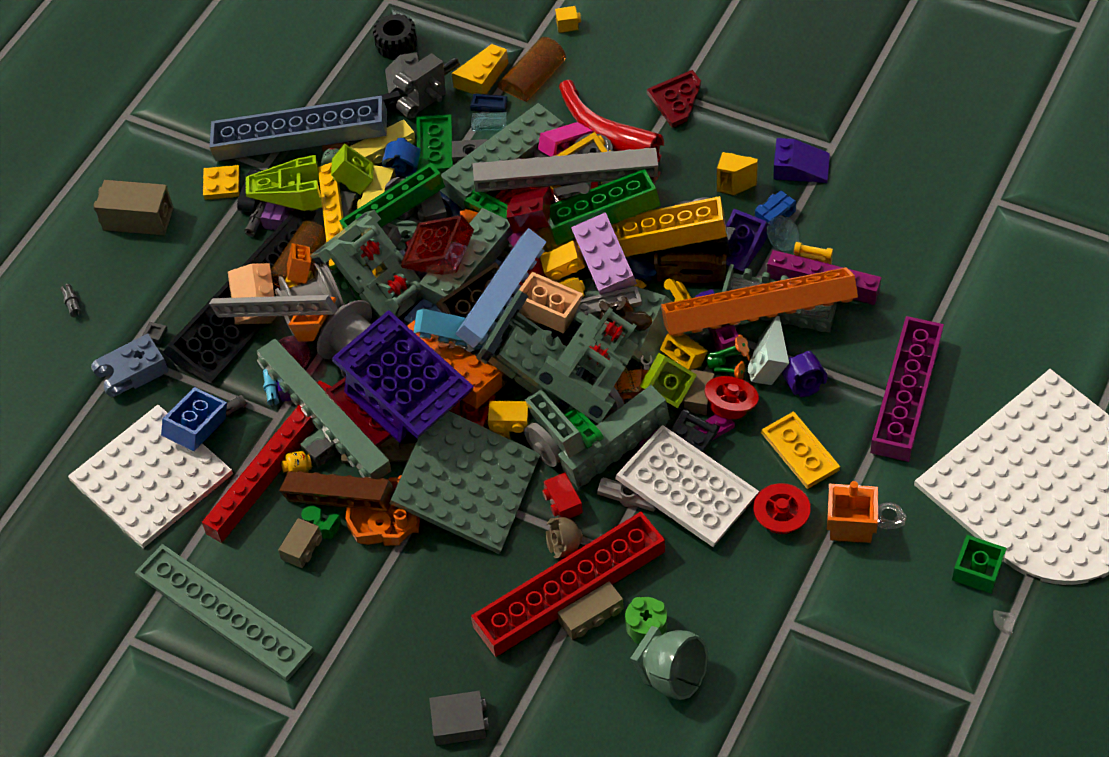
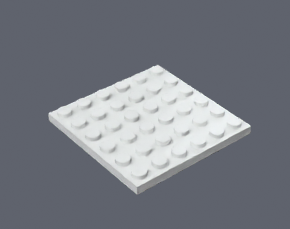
M156 405L68 476L72 483L142 548L152 542L233 474L232 469L203 444L195 451H192L161 436L162 418L167 412L159 405Z

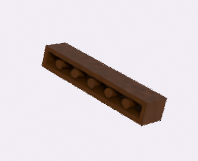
M288 471L279 491L288 502L388 511L391 506L389 502L395 488L389 480L384 478L371 479L369 477L360 478L351 475L338 476L336 474L326 475L317 472Z

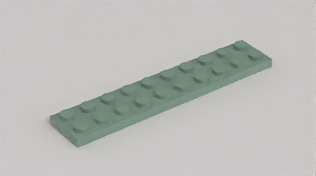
M163 544L135 572L136 576L285 681H288L314 652L312 646Z

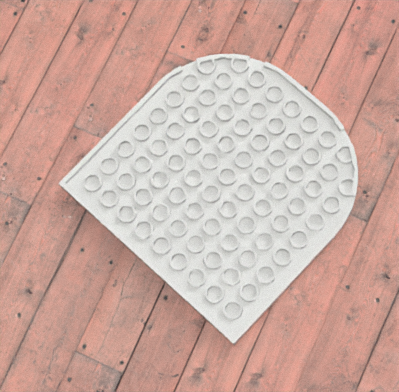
M1051 369L1040 376L914 482V485L974 537L1006 547L1004 562L1024 575L1029 574L1040 578L1042 582L1061 585L1088 583L1089 580L1109 575V415Z

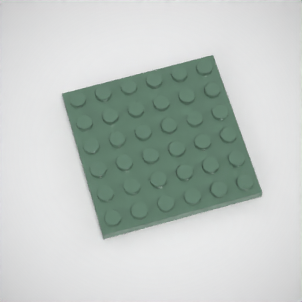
M448 411L418 438L389 504L404 509L417 517L499 554L540 454Z

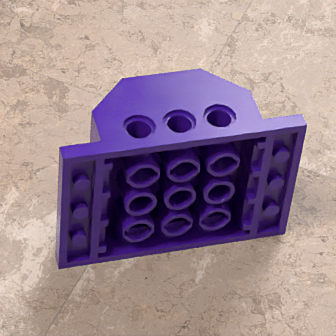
M390 310L332 357V361L346 373L344 392L399 443H401L408 432L418 439L468 395L474 387Z

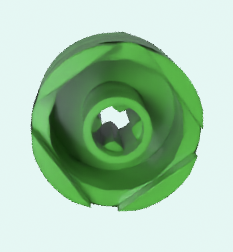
M636 597L632 600L626 609L625 621L626 631L635 643H641L651 626L659 628L662 635L667 632V612L662 601L651 597Z

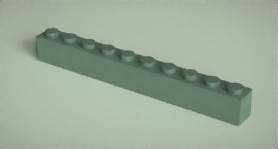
M276 339L257 350L259 358L257 362L262 369L266 368L271 379L279 382L282 391L290 394L295 405L299 404L305 416H310L313 419L314 425L317 429L324 431L329 442L333 441L336 444V449L340 454L347 456L352 467L356 466L359 469L362 478L381 479L391 472L390 462L385 455L325 394V391Z

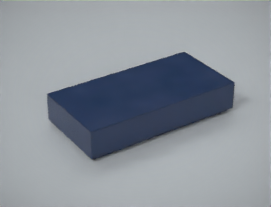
M473 94L470 108L471 111L505 113L508 97Z

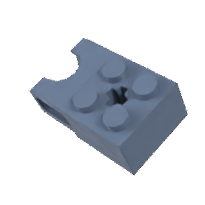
M149 334L96 359L91 366L92 371L98 377L112 375L104 382V391L110 397L117 396L132 387L136 389L169 372L163 356Z

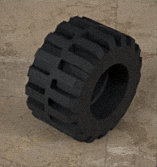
M389 14V16H383V19H379L374 24L375 46L378 53H381L382 56H387V58L394 57L396 59L399 55L411 53L410 51L415 50L417 35L415 24L410 17L407 18L406 15L401 16L400 14Z

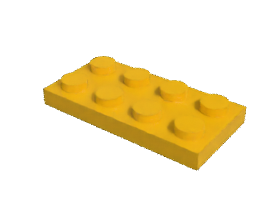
M794 411L762 429L761 434L807 489L840 471L839 464Z

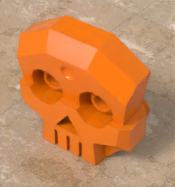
M402 475L398 478L388 479L395 489ZM392 504L388 511L358 508L346 509L345 519L347 526L357 543L370 545L383 542L385 546L400 545L408 535L419 533L420 517Z

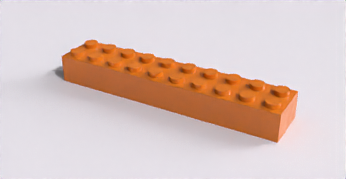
M845 267L661 304L664 326L669 335L681 336L684 332L688 331L697 333L703 331V328L717 329L722 327L723 324L737 325L743 320L756 321L759 320V317L763 316L771 318L778 316V313L792 314L797 312L798 309L812 310L818 305L831 306L834 305V302L838 301L843 303L851 302L853 298H858L855 275Z

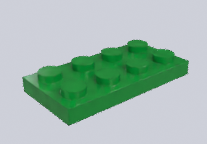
M449 114L416 117L417 147L421 149L417 171L432 163L440 173H444L453 166L452 116Z

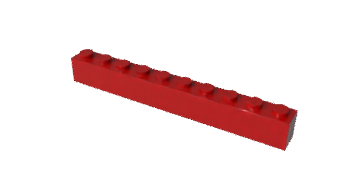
M320 380L317 382L324 391L332 387ZM300 405L297 406L202 521L206 535L222 543L282 470L281 462L285 461V455L297 452L301 447L300 444L315 430L316 426L312 421L313 419L310 416H305Z

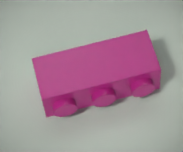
M576 122L540 133L538 150L550 157L556 156L574 145L583 135L592 133L593 130Z

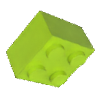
M344 144L332 158L331 176L335 181L345 184L350 191L361 195L373 181V162Z
M658 353L642 380L640 387L646 389L652 385L666 399L667 403L678 408L697 374Z

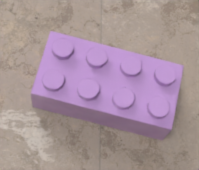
M606 212L571 227L600 294L626 289L637 284Z

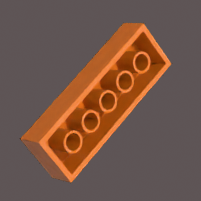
M415 320L412 321V322L407 326V327L410 328L413 332H414ZM433 337L431 339H422L474 386L473 390L462 399L464 402L478 409L502 388V372L489 363L485 365L476 358L477 356L460 346H456L451 341L449 343H441L437 341V338Z

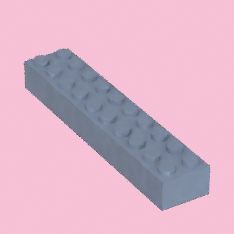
M375 96L211 121L209 148L215 161L387 136V108L383 97Z

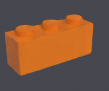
M291 244L287 262V279L293 284L307 283L311 265L310 247Z

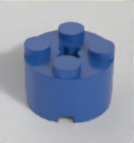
M398 138L397 141L389 142L386 145L382 165L383 167L394 168L396 177L404 176V179H406V177L417 171L421 149L407 142L404 138Z

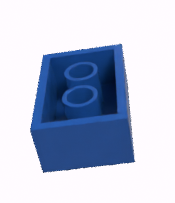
M194 387L162 418L161 436L195 451L226 419L227 402Z

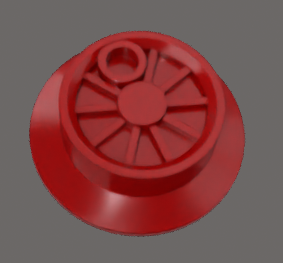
M720 376L707 382L704 390L711 410L716 415L726 419L744 417L747 411L757 405L759 399L756 389L750 383L731 376Z
M784 483L773 484L761 490L756 496L754 514L758 522L769 531L777 534H787L799 529L806 523L810 515V502L806 494L793 485Z

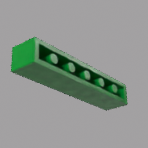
M429 163L339 220L342 229L346 228L365 212L375 210L381 218L377 223L382 228L445 188L441 173L432 163ZM360 234L351 242L357 241L362 235Z

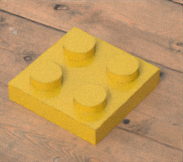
M239 165L204 168V200L239 197Z

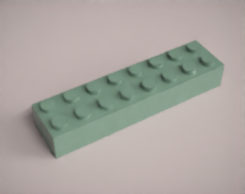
M537 103L442 173L441 176L445 188L440 191L463 210L467 209L468 207L464 204V200L472 195L471 192L475 189L473 163L534 158V152L538 150L540 133L562 127L564 122Z

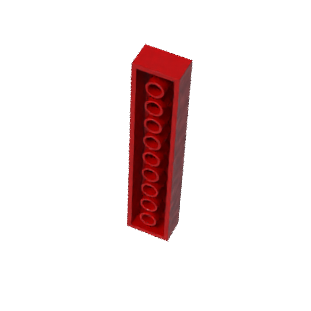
M641 511L471 615L473 628L493 655L497 657L557 620L560 610L608 581L613 585L665 552V539Z

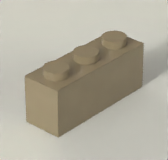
M608 581L558 612V621L572 640L582 637L591 628L602 625L611 616H617L624 609L623 598Z

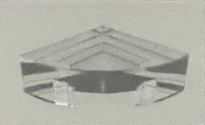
M994 610L993 621L997 628L1005 634L1012 635L1015 614Z

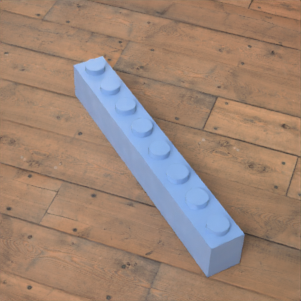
M529 228L525 231L455 333L458 337L473 348L478 343L483 344L489 336L487 331H491L497 324L495 319H499L505 311L503 307H507L513 298L511 296L512 293L514 295L521 287L520 281L523 283L529 275L527 271H531L536 265L537 261H535V258L539 259L545 251L543 249L546 243L544 239Z

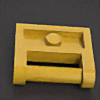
M796 242L794 255L832 265L833 249H821Z

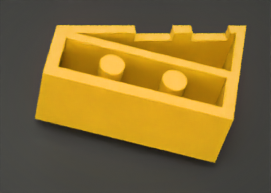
M493 44L488 46L452 72L453 87L471 94H487L508 65L507 49Z

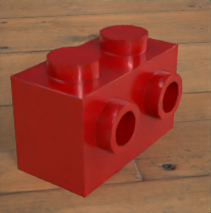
M566 473L544 481L542 493L545 500L550 501V508L554 516L570 519L583 513L582 502Z

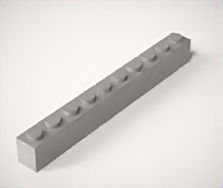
M656 148L479 162L473 163L475 192L611 181L643 169L646 170L649 177H658V160Z

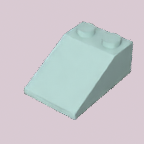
M776 316L758 339L748 365L751 382L772 385L789 364L780 316Z

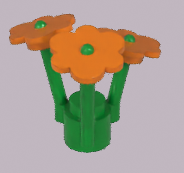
M740 334L735 338V346L708 354V367L714 369L715 372L734 373L736 378L743 380L745 372L743 361H740L735 369L723 368L722 366L726 364L725 357L737 354L747 356L748 361H750V349L748 348L747 339L743 338Z

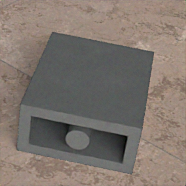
M480 691L429 698L433 736L436 745L486 738L485 730H489L488 717H484L483 711L487 710L486 699L481 698Z

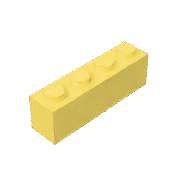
M403 119L387 127V136L364 139L350 146V148L373 162L374 166L382 162L385 147L389 142L397 141L398 138H404L407 142L415 145V133Z
M373 166V181L362 192V198L357 202V209L385 192L386 184L391 179L396 178L394 168Z

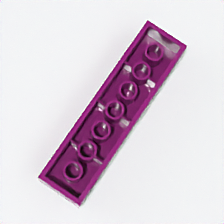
M906 316L872 437L870 453L907 462L910 461L942 339L944 324Z

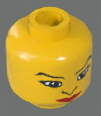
M304 451L287 453L285 461L281 462L282 470L287 472V474L288 471L308 473L312 468L310 456L306 455Z

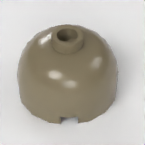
M551 518L547 525H550V530L546 531L548 549L550 553H555L554 558L567 557L579 548L580 541L582 540V531L569 518Z

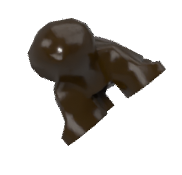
M625 296L621 297V302L608 304L603 300L600 301L601 314L599 320L602 319L610 307L615 314L630 324L634 323L637 325L635 327L637 331H645L652 324V318L646 312L639 311L634 313ZM609 318L606 319L609 323H613Z

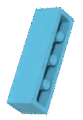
M427 309L417 310L414 333L420 335V338L431 339L433 337L437 338V341L441 343L452 341L456 342L455 345L460 347H467L469 345L455 334L466 318ZM485 342L483 344L478 343L473 349L480 351Z

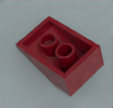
M550 186L518 192L513 195L507 205V220L514 234L524 232L528 228L533 230L549 226Z

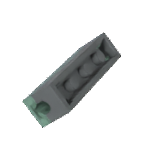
M322 429L307 437L300 444L302 451L310 456L311 462L317 468L339 453L336 449V444L333 441L329 442Z

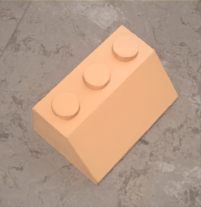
M270 263L249 264L228 271L231 298L274 297ZM276 316L234 317L235 324L272 323Z
M532 272L519 289L528 295L519 313L564 333L574 319L583 293Z

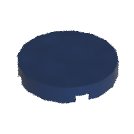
M637 255L625 257L635 279L640 280V278H643L646 282L654 279L656 269L650 261Z

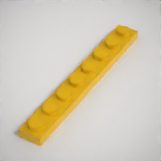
M332 162L318 167L326 243L343 230L339 222L343 218L340 185L331 176ZM330 259V260H329V267H330V269H331V270L337 269L338 267L335 265V263L332 261V259Z

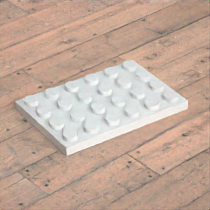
M664 425L652 435L619 471L615 478L712 547L716 545L759 493L757 489Z

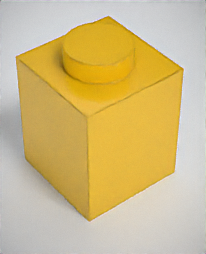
M575 6L555 9L559 33L579 30L578 23H581L580 12H576Z

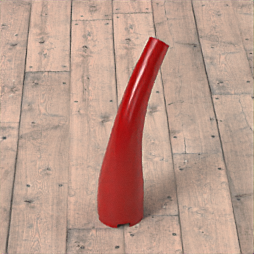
M565 80L560 83L559 89L564 102L578 123L593 130L592 133L595 132L596 134L606 136L612 143L613 151L656 148L659 163L662 154H659L660 145L664 146V138L661 134L617 123L595 114L578 98L579 93L572 80Z

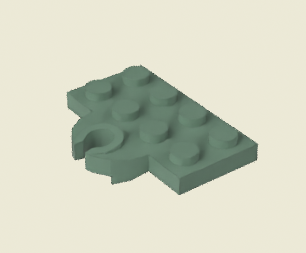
M517 325L514 326L496 357L537 389L542 390L554 402H560L561 398L535 382L534 378L549 356L558 361L564 352L561 340L557 336L552 340V346H550L546 338L551 335V331L540 330L530 336Z

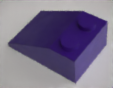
M777 138L773 179L827 183L830 153L796 139Z
M733 209L726 227L736 228L739 242L732 255L726 257V265L730 266V264H733L734 269L744 272L763 246L771 226L767 221Z

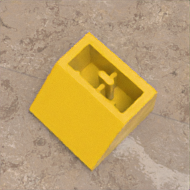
M722 152L717 166V192L736 195L756 186L758 159Z

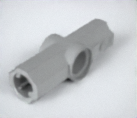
M604 477L601 479L597 491L598 495L620 501L625 507L637 506L653 512L656 510L655 506L622 483Z

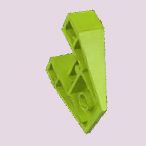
M316 155L297 158L246 176V197L303 211H314L322 208V199L318 182H320L319 166Z

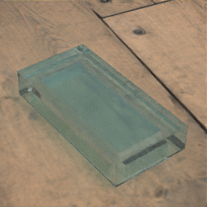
M507 112L472 113V130H502L507 126Z

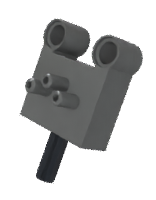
M431 53L404 72H399L394 77L393 83L404 93L408 94V97L400 98L396 104V109L407 118L412 119L418 112L433 102H441L442 96L446 94L444 76L460 66L458 59L453 58L443 64L442 60Z

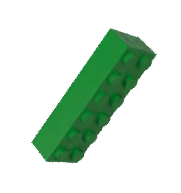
M640 170L593 188L586 194L580 193L551 204L548 229L556 245L567 243L570 240L576 239L571 227L605 212L612 225L661 206L657 189L646 170Z

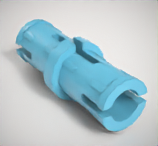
M264 369L265 383L263 387L267 396V404L273 406L272 399H274V404L277 405L279 403L278 384L276 380L273 381L268 375V370Z

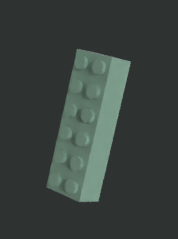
M482 208L420 281L419 284L422 287L420 291L421 298L436 305L437 301L491 266L510 243L507 238L513 234L508 220Z
M652 385L647 387L596 426L603 434V440L594 442L592 447L589 449L585 448L570 458L563 451L558 454L563 472L566 473L577 488L588 484L594 476L604 472L607 466L617 462L623 454L633 450L639 442L649 438L656 429L667 424L670 417L666 399Z

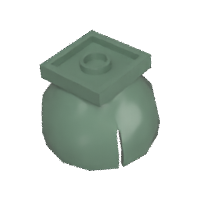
M651 626L630 659L644 684L652 685L657 691L670 699L682 700L690 698L698 689V686L701 685L706 673L708 652L705 641L690 631L675 630L662 635L659 628Z

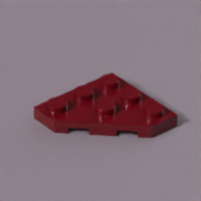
M691 70L647 89V95L672 128L688 121L701 87V80Z

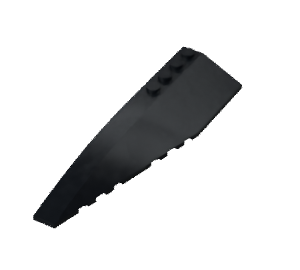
M295 209L241 266L270 263L274 296L276 294L275 289L280 287L279 276L284 278L287 273V262L291 244L301 245L317 213L315 210L303 211ZM229 280L163 351L176 365L209 383L219 375L257 333L260 324H235L234 317H217L209 303L213 298H231Z

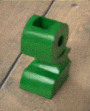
M308 506L302 510V519L319 526L323 539H332L342 525L340 516L337 514L329 515L328 519L323 522L321 509L316 506Z

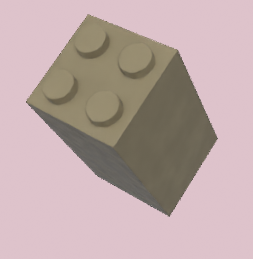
M113 180L103 181L102 187L99 188L98 199L94 202V211L97 213L98 222L103 230L165 235L174 208L167 185Z

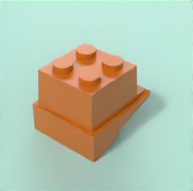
M852 481L850 485L829 484L827 530H830V540L871 543L873 533H877L878 487L859 486L856 481Z

